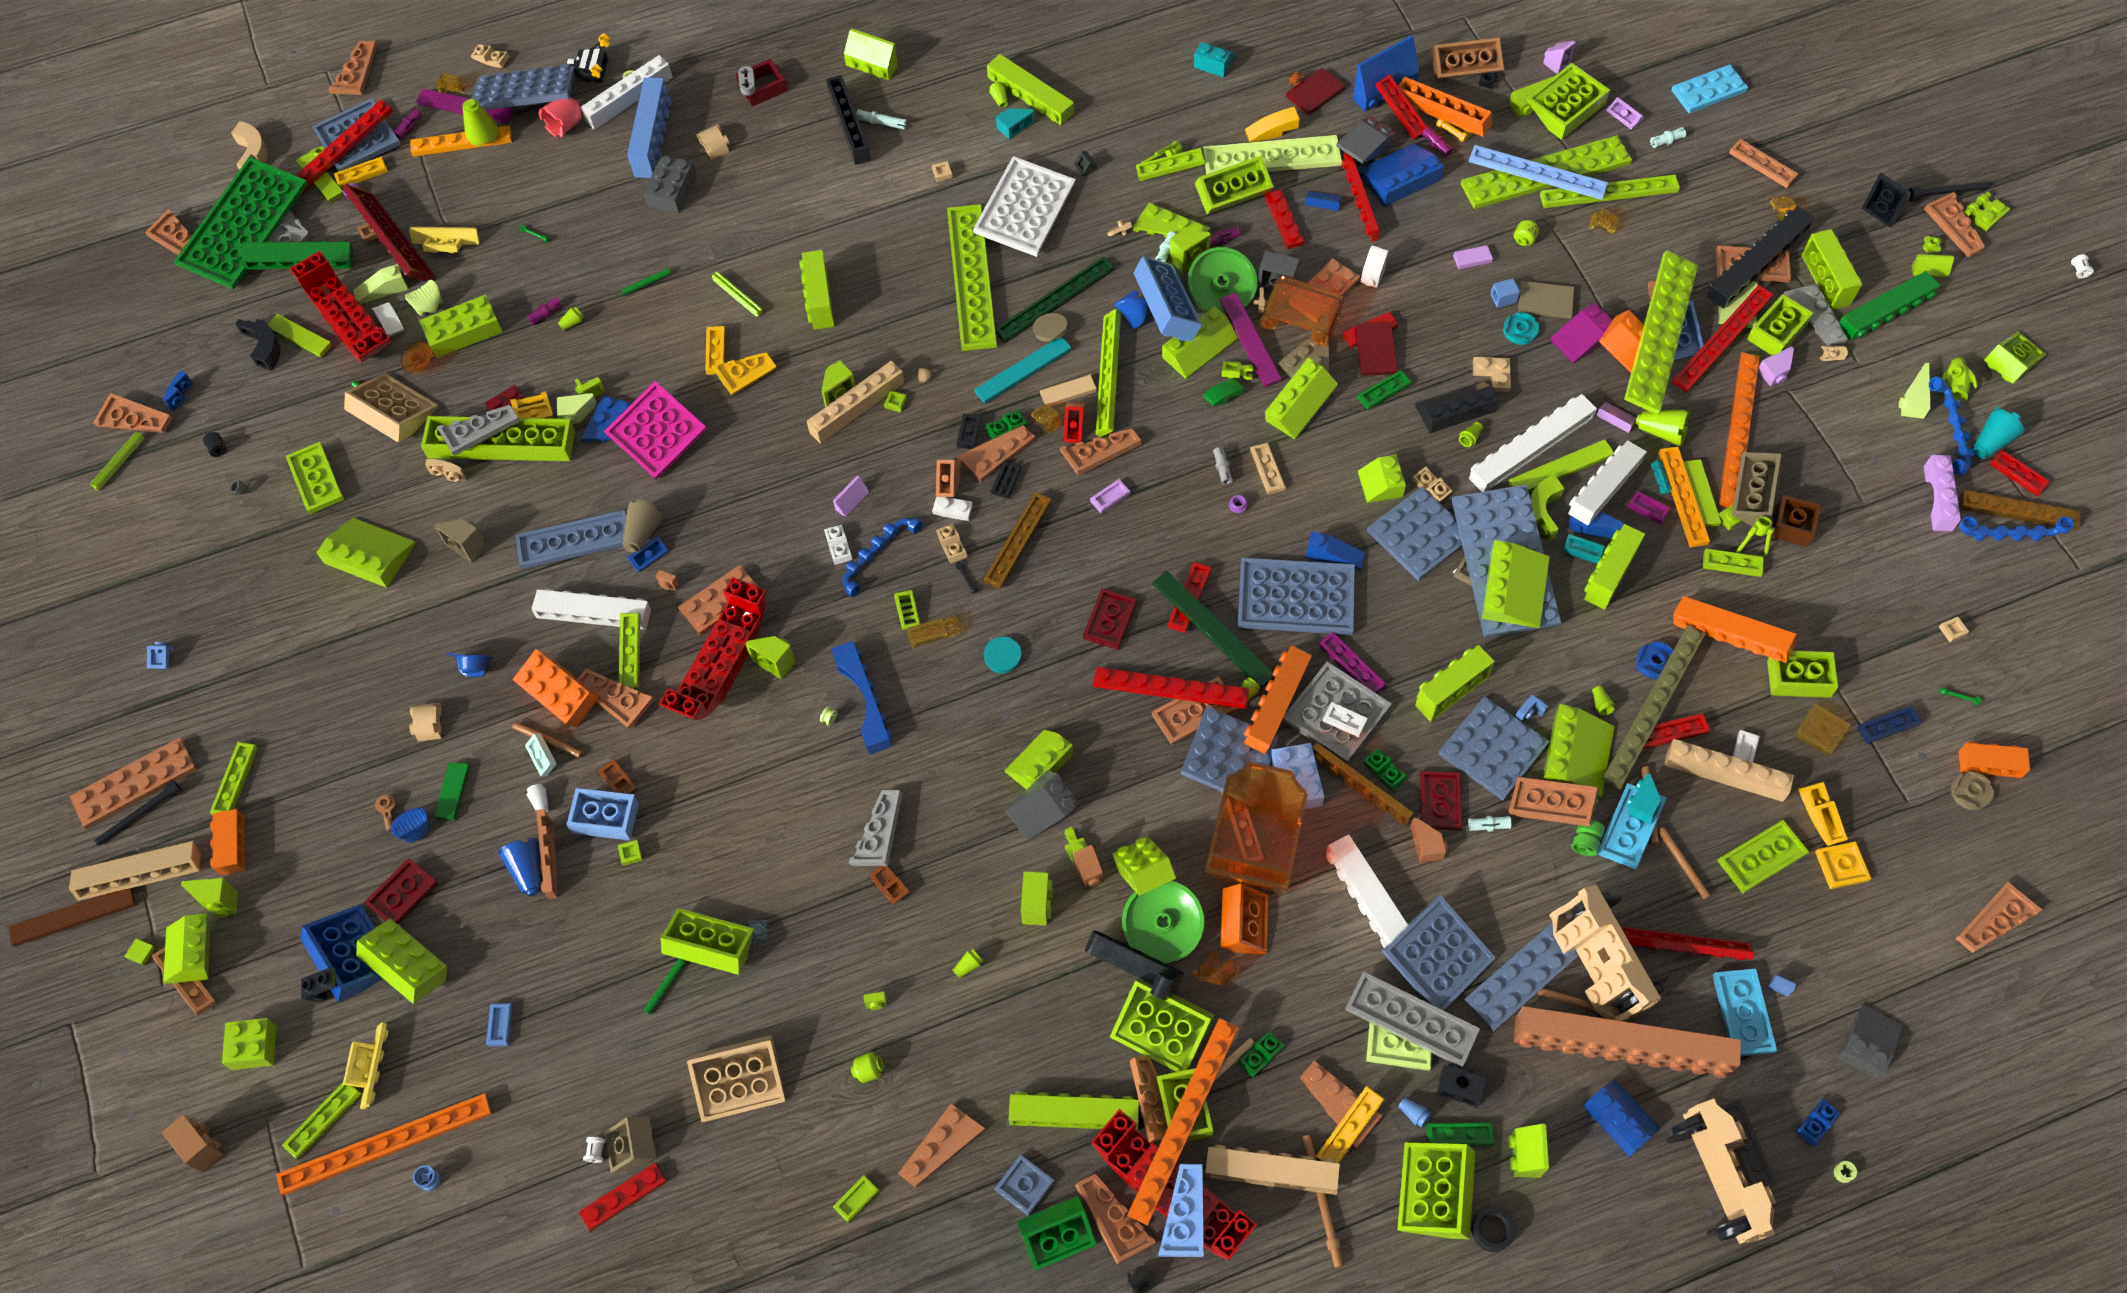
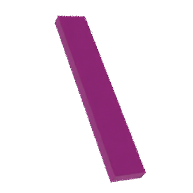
M422 89L416 102L418 105L463 114V103L469 100V98ZM511 107L486 110L494 121L508 124L514 113Z
M1233 293L1220 298L1219 302L1264 388L1281 382V377L1238 295Z

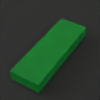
M1400 370L1358 394L1357 399L1367 410H1370L1410 387L1412 381Z
M449 762L434 815L436 819L456 820L470 769L468 764Z
M1492 1122L1426 1124L1428 1143L1467 1144L1468 1146L1494 1145Z

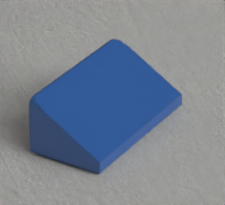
M1308 191L1305 205L1339 211L1342 196Z
M657 536L646 543L640 551L634 552L626 558L639 572L669 550L660 537Z

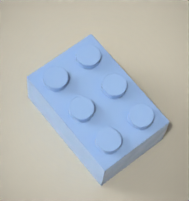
M1311 743L1272 749L1271 764L1283 813L1322 807L1324 794Z
M576 788L567 827L572 834L631 840L639 802L633 794Z

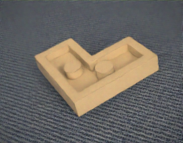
M1474 357L1473 376H1491V385L1495 392H1510V358Z

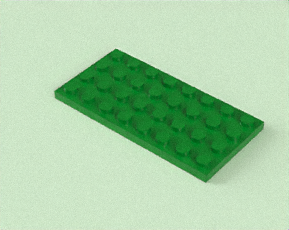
M248 157L174 260L176 266L234 290L248 271L241 261L243 242H267L308 185L307 181Z

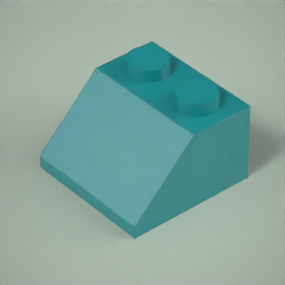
M1201 42L1194 53V68L1224 78L1237 53L1207 42Z

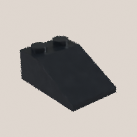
M1880 173L1862 209L1891 228L1906 211L1911 192L1883 173Z

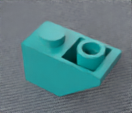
M1647 773L1644 779L1640 778L1636 785V790L1638 791L1635 796H1630L1627 806L1629 807V815L1652 824L1660 809L1661 799L1651 775Z

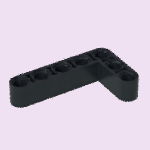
M1096 930L1092 931L1085 951L1153 984L1150 993L1162 1000H1168L1177 992L1184 975L1179 969Z

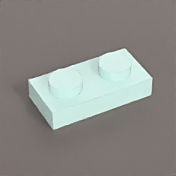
M534 733L525 746L540 776H548L556 762L541 733Z

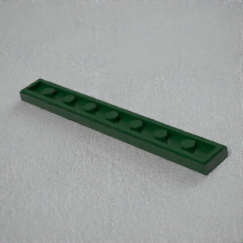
M1104 256L995 328V333L1005 343L1009 342L1033 326L1035 320L1040 316L1054 312L1115 271L1114 266Z
M1167 570L1153 581V585L1249 678L1256 681L1261 688L1274 677L1272 675L1273 672Z

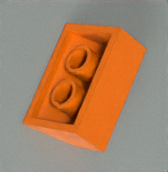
M1627 310L1615 316L1599 342L1631 373L1644 324L1630 310Z
M1243 884L1223 888L1221 948L1234 953L1267 954L1268 895Z

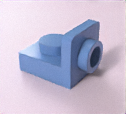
M155 642V646H147V668L169 669V650H174V646H167V642Z
M1531 695L1517 711L1515 718L1522 722L1525 718L1529 719L1534 712L1542 716L1548 706L1542 699Z

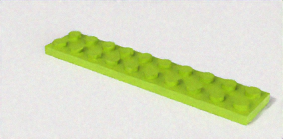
M1618 135L1530 161L1589 177L1631 165L1632 159ZM1499 170L1461 180V186L1474 209L1554 187Z
M981 204L947 208L961 349L962 351L997 348L985 237L973 233V229L982 214Z
M1668 250L1663 253L1624 400L1654 414H1658L1662 407L1698 268L1697 264Z

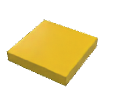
M1856 841L1815 851L1830 889L1871 880Z

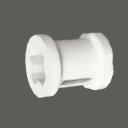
M2085 254L2078 255L2071 260V264L2076 268V276L2078 278L2088 277L2094 272L2088 263L2089 258Z
M587 1137V1152L583 1160L592 1163L603 1162L601 1155L606 1140L599 1137Z

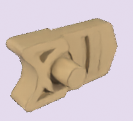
M1122 220L1117 221L1118 227L1108 231L1107 234L1112 236L1121 231L1123 235H1126V230L1133 226L1131 222L1126 221L1123 223Z
M1260 288L1259 300H1254V305H1258V313L1264 314V306L1269 305V300L1264 298V288Z
M1821 346L1824 353L1820 360H1844L1848 354L1847 347Z

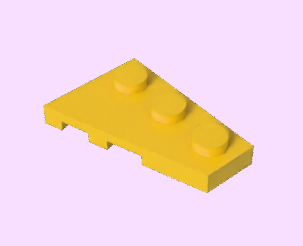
M767 352L745 357V359L731 360L719 365L714 364L712 369L731 396L774 371L776 365Z

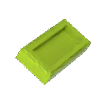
M863 1175L833 1208L850 1223L880 1190Z

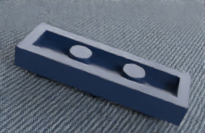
M1911 705L1862 723L1857 729L1868 745L1917 727L1922 721Z

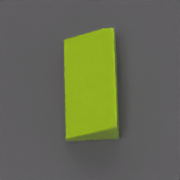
M1918 254L1912 264L1913 275L1917 276L1927 271L1934 277H1948L1951 272L1954 256Z

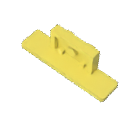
M409 228L412 243L423 244L424 252H447L452 254L458 252L462 245H478L480 243L477 228Z
M381 1023L377 1026L373 1045L356 1041L351 1044L343 1084L364 1088L360 1109H366L370 1104H373L375 1099L373 1087L374 1083L378 1082L380 1071H377L378 1063H381L384 1056V1050L381 1049L383 1042L386 1041L388 1036V1030H386L387 1023Z

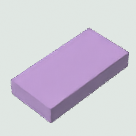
M1487 245L1457 251L1453 254L1458 269L1492 263L1493 260Z
M1118 479L1091 497L1090 502L1102 514L1129 496L1130 490Z

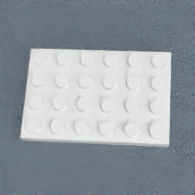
M1013 156L979 217L973 233L1037 257L1074 187L1076 179Z

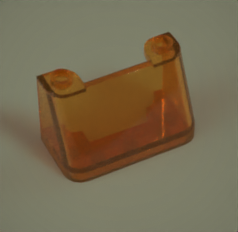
M1282 276L1275 282L1259 326L1274 329L1279 321L1312 331V341L1317 345L1327 347L1339 323L1344 299L1337 292Z

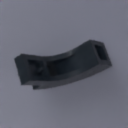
M258 318L254 323L249 320L238 319L235 325L241 334L258 340V344L250 357L256 366L272 371L279 360L281 351L277 337L268 324Z

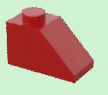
M1067 402L1065 406L1063 442H1082L1085 403Z

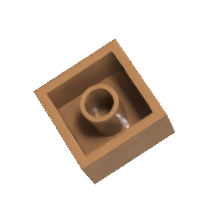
M183 1114L161 1132L184 1163L201 1172L206 1171L224 1155L220 1149L222 1147L221 1143L215 1137L211 1138L208 1134L210 1129L203 1122L199 1123L195 1117L189 1118Z

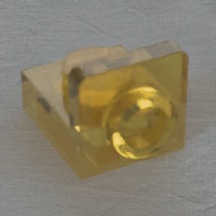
M442 73L436 81V88L441 93H446L447 90L462 93L465 89L460 76Z
M1788 196L1772 198L1770 201V205L1778 212L1777 221H1782L1789 210L1793 211L1796 208V203Z
M1602 208L1591 215L1589 229L1592 230L1599 226L1609 234H1613L1616 231L1619 218Z
M1043 404L1031 413L1032 418L1042 424L1048 434L1062 425L1057 411L1046 404Z

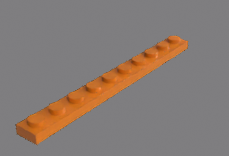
M1742 352L1739 358L1718 506L1728 508L1734 505L1742 452H1747L1760 358L1758 355Z
M1220 1018L1218 1019L1128 1212L1129 1217L1145 1225L1149 1224L1239 1027Z
M485 1093L277 1173L280 1194L283 1196L488 1117L492 1115L488 1096Z

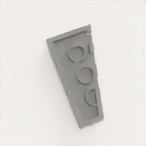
M1818 284L1783 293L1813 312L1808 324L1815 328L1814 332L1827 346H1837L1847 342L1848 339Z
M508 405L488 411L487 414L482 416L474 415L465 421L460 422V420L453 421L451 425L436 427L455 456L520 421L512 407Z
M900 790L881 791L871 812L873 814L869 823H866L865 833L855 847L857 850L854 857H851L848 862L851 866H888L903 795Z

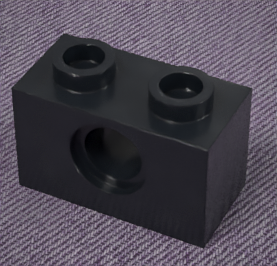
M1454 1064L1444 1065L1441 1070L1436 1095L1478 1107L1482 1100L1487 1077L1482 1076L1477 1071L1470 1070L1467 1072L1460 1070L1461 1068ZM1463 1080L1467 1087H1459L1456 1081Z

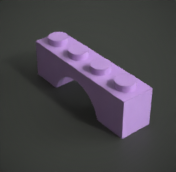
M1931 455L1924 465L1926 482L1931 483L1934 490V504L1931 512L1933 531H1953L1961 519L1951 456Z

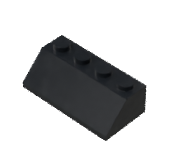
M1478 382L1415 403V407L1431 434L1496 412L1500 399L1492 385Z

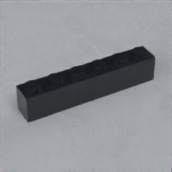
M842 75L827 78L828 93L855 165L871 161L868 143Z

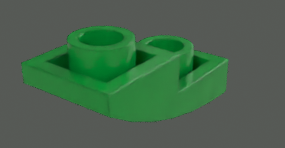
M1233 378L1212 387L1203 394V397L1215 407L1227 404L1230 397L1242 395L1245 388Z
M1017 410L1004 414L1001 420L986 424L985 429L991 439H994L1022 425L1026 426L1027 422L1021 412Z
M1378 748L1363 760L1370 771L1391 791H1394L1407 780L1406 774L1394 766L1392 759Z
M1268 1031L1239 1060L1238 1064L1254 1078L1285 1045Z

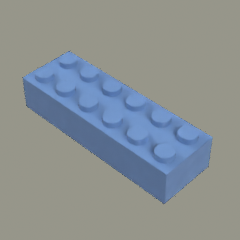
M644 77L627 153L634 177L651 178L658 163V158L661 157L660 148L664 144L663 133L666 132V119H669L668 109L672 105V99L668 95V85H665L664 78Z
M1142 256L1133 273L1161 334L1167 337H1176L1181 341L1187 340L1192 342L1202 323L1173 264Z

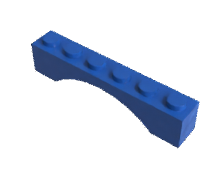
M853 641L831 648L839 673L854 682L866 700V714L861 733L869 755L890 748V740L893 738L890 729H885L883 724L886 723V718L883 711L879 712L878 710L880 706L877 695L873 696L872 690H874L871 679L867 680L865 674H868L866 664H861L859 658H862L860 648H855Z

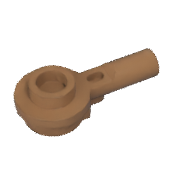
M382 795L377 799L375 807L378 812L384 815L386 831L391 832L392 814L394 813L396 801L391 795Z

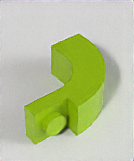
M1555 474L1542 480L1534 488L1530 498L1537 527H1539L1540 533L1548 541L1555 539L1559 529L1547 513L1546 506L1560 499L1564 491V487Z

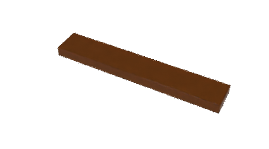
M133 888L107 893L9 926L11 945L15 947L135 907Z

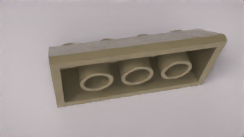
M1742 452L1732 516L1752 527L1758 517L1765 516L1772 521L1771 527L1773 528L1782 472L1781 454Z

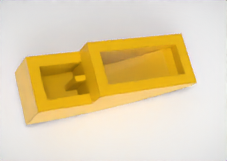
M1291 107L1260 119L1247 127L1245 132L1250 143L1282 137V132L1298 129L1300 119L1295 107Z
M1824 782L1798 789L1813 824L1827 846L1848 840L1835 802L1830 801Z

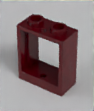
M771 59L751 67L755 80L770 73H773L777 79L755 89L752 95H745L752 107L787 92V79L784 74H780L779 66L774 64ZM736 73L735 75L739 86V75L738 73Z

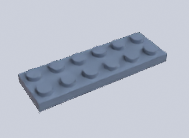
M617 511L515 534L521 569L623 547L626 511Z
M1551 923L1467 996L1464 1002L1492 1032H1495L1542 988L1547 986L1574 962L1579 955L1576 949L1563 953L1553 935V923Z

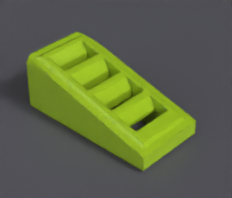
M913 590L895 593L894 599L902 630L921 627ZM910 599L911 601L900 604V601ZM911 605H912V608H911V609H906V610H902V609H901L902 607H907V606H911ZM914 613V615L903 617V614ZM911 619H915L916 621L914 623L905 624L904 622Z

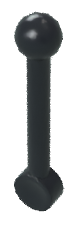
M957 562L956 569L961 571L970 586V592L976 593L977 587L973 586L964 571L963 563Z

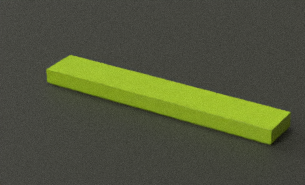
M1604 439L1511 478L1508 484L1510 487L1527 485L1528 492H1531L1547 477L1555 474L1559 480L1608 459L1610 455L1614 456V452Z

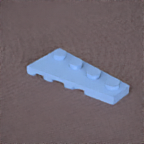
M1180 1164L1158 1257H1203L1202 1164Z

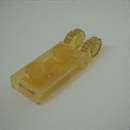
M958 617L940 618L907 628L906 632L911 648L960 634L962 629L959 626L945 628V626L950 627L957 624L959 621Z

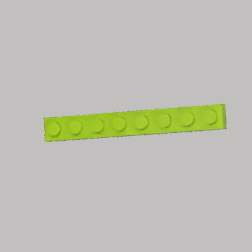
M1676 175L1608 182L1602 200L1562 188L1542 190L1540 198L1543 208L1677 193L1680 187Z
M1117 309L1104 315L1096 420V435L1099 437L1112 432L1114 429L1121 312Z

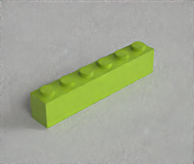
M1001 54L987 65V75L991 81L1001 82L1005 89L1013 93L1014 96L1033 106L1052 121L1062 125L1074 114L1073 101Z
M1015 1092V1095L1010 1094L1009 1125L1103 1129L1120 1109L1136 1122V1129L1138 1130L1139 1100H1135L1132 1096L1113 1099V1096L1110 1095L1092 1098L1088 1094H1081L1079 1097H1070V1094L1065 1093L1058 1094V1096H1049L1048 1093L1028 1095L1027 1092Z

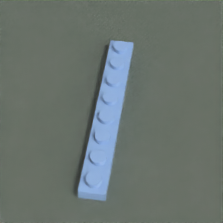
M1474 145L1469 158V162L1601 200L1608 182Z

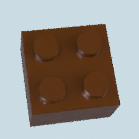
M1783 495L1776 507L1773 523L1774 531L1771 537L1808 547L1815 537L1821 504Z

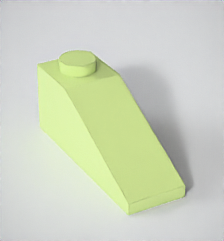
M396 264L380 269L353 291L355 299L359 304H363L408 290V286L401 268Z
M1929 363L1924 364L1904 397L1900 398L1899 408H1901V416L1924 419L1930 410Z

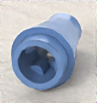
M1406 1097L1398 1106L1415 1126H1420L1421 1128L1428 1123L1432 1116L1428 1112V1108Z

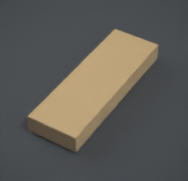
M1087 375L1040 390V395L1045 407L1048 408L1095 393L1097 388L1091 375Z
M1268 442L1250 447L1267 494L1285 491V484Z

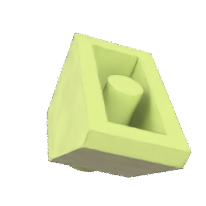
M593 393L557 397L558 418L570 419L572 424L580 423L597 407Z

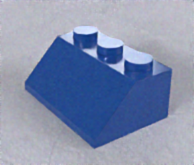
M1615 1079L1601 1088L1583 1106L1629 1157L1661 1129Z

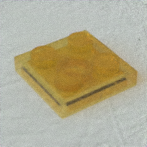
M1814 704L1794 736L1830 757L1850 724L1819 705Z

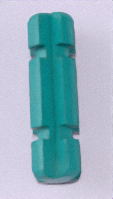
M1656 460L1651 463L1652 471H1655L1654 476L1657 485L1660 486V493L1667 495L1672 489L1670 484H1667L1669 481L1662 462Z

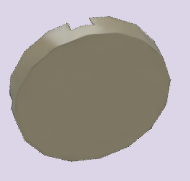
M1058 313L1042 315L1033 324L1035 337L1044 342H1052V339H1061L1068 331L1066 318Z
M1975 771L1959 774L1951 785L1952 797L1960 806L1969 810L1986 808L1993 800L1995 792L1994 788L1992 789L1990 785V780L1983 774Z

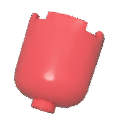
M571 97L569 99L555 100L539 110L540 120L544 119L547 124L545 128L553 136L557 137L560 135L562 137L581 121V106L577 100Z

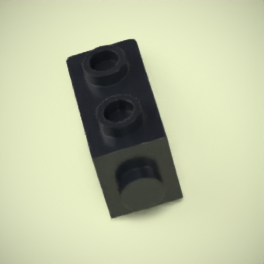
M329 967L302 978L301 999L318 1003L325 1002L326 991L335 987V968Z

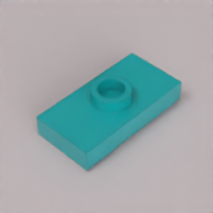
M1569 534L1562 552L1598 564L1605 546Z

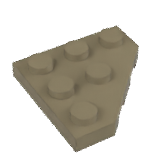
M1315 332L1278 362V367L1292 378L1306 359L1310 358L1323 366L1329 373V343Z

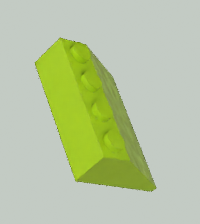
M1571 63L1530 95L1526 101L1547 129L1562 140L1607 103L1610 89Z
M351 518L329 535L316 553L326 565L388 588L416 545V542L361 520Z
M1494 540L1481 619L1540 628L1550 556L1515 543Z
M1559 704L1554 717L1542 780L1598 787V797L1601 798L1605 782L1602 778L1607 771L1615 726L1579 708Z
M1141 978L1135 980L1110 1038L1145 1056L1149 1055L1151 1059L1176 1072L1189 1070L1215 1015L1175 994L1168 1000L1159 999L1150 993L1153 984Z
M1404 1144L1398 1231L1449 1239L1470 1240L1475 1150L1467 1144Z

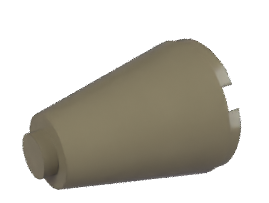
M637 499L636 502H633V500L629 502L622 541L626 551L631 553L640 551L662 523L664 513L662 510L659 512L655 504L641 499Z

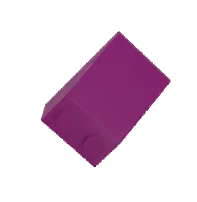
M1594 302L1581 310L1550 338V341L1574 364L1603 346L1599 340L1613 320Z

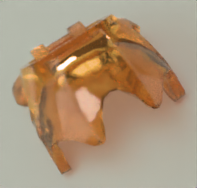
M1211 950L1204 958L1201 968L1194 970L1193 975L1201 981H1208L1221 986L1232 980L1240 968L1236 967L1233 971L1234 964L1232 961L1219 962L1217 959L1218 953Z

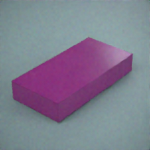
M1636 491L1627 506L1659 524H1662L1671 507L1639 491Z

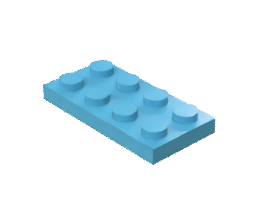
M1730 64L1673 85L1671 91L1687 112L1692 113L1745 93L1748 86Z
M1627 783L1597 855L1637 870L1667 797L1659 795L1661 799L1660 809L1652 824H1648L1628 814L1629 807L1627 802L1630 796H1635L1638 790H1636V786Z
M1756 968L1714 972L1712 976L1727 1037L1741 1040L1740 1056L1775 1053L1777 1048Z

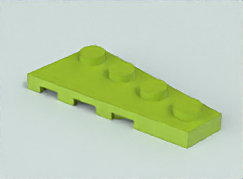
M1148 203L1133 226V231H1147V234L1151 235L1158 233L1163 234L1164 237H1167L1169 232L1180 233L1183 230L1210 232V228L1151 203Z

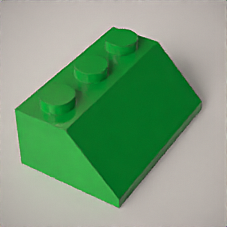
M1078 1196L1017 1221L1035 1271L1096 1246L1085 1210Z

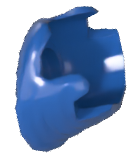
M1137 290L1128 293L1114 304L1125 316L1131 329H1136L1142 325L1150 312L1146 299L1137 297L1139 294Z
M421 807L409 809L398 816L391 824L392 834L406 842L421 840L430 829L427 813Z

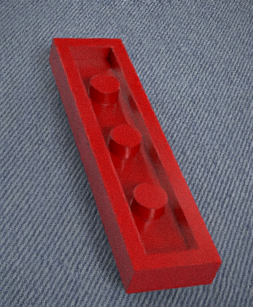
M1389 74L1377 82L1375 86L1414 140L1422 135L1427 126L1392 76Z
M1282 190L1265 193V200L1287 250L1303 246L1304 239Z
M1193 562L1184 587L1199 601L1211 573V567ZM1174 607L1167 628L1186 633L1190 620L1178 608Z
M1703 713L1656 724L1642 750L1671 743L1673 739L1680 741L1708 734L1710 729Z
M654 1163L579 1211L591 1232L667 1183L657 1164Z

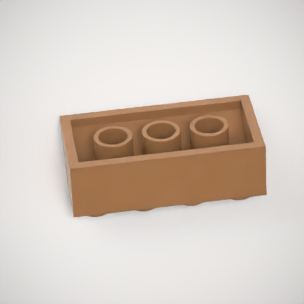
M1500 37L1434 45L1430 51L1432 68L1438 79L1504 71Z

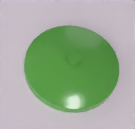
M1215 247L1202 252L1193 261L1187 275V287L1192 300L1200 309L1207 312L1215 306L1226 315L1219 302L1220 298L1236 293L1245 309L1256 293L1257 275L1251 262L1242 253L1227 247Z
M1170 881L1140 896L1134 892L1124 907L1122 927L1124 936L1131 947L1164 963H1172L1185 958L1198 946L1204 933L1205 916L1202 905L1196 895L1186 886Z

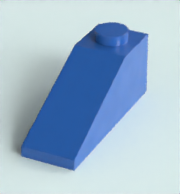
M1600 511L1589 525L1571 516L1567 526L1574 532L1581 533L1582 535L1612 538L1617 529L1621 530L1624 523Z
M1311 531L1306 553L1307 559L1325 563L1355 564V569L1361 570L1365 552L1331 535Z

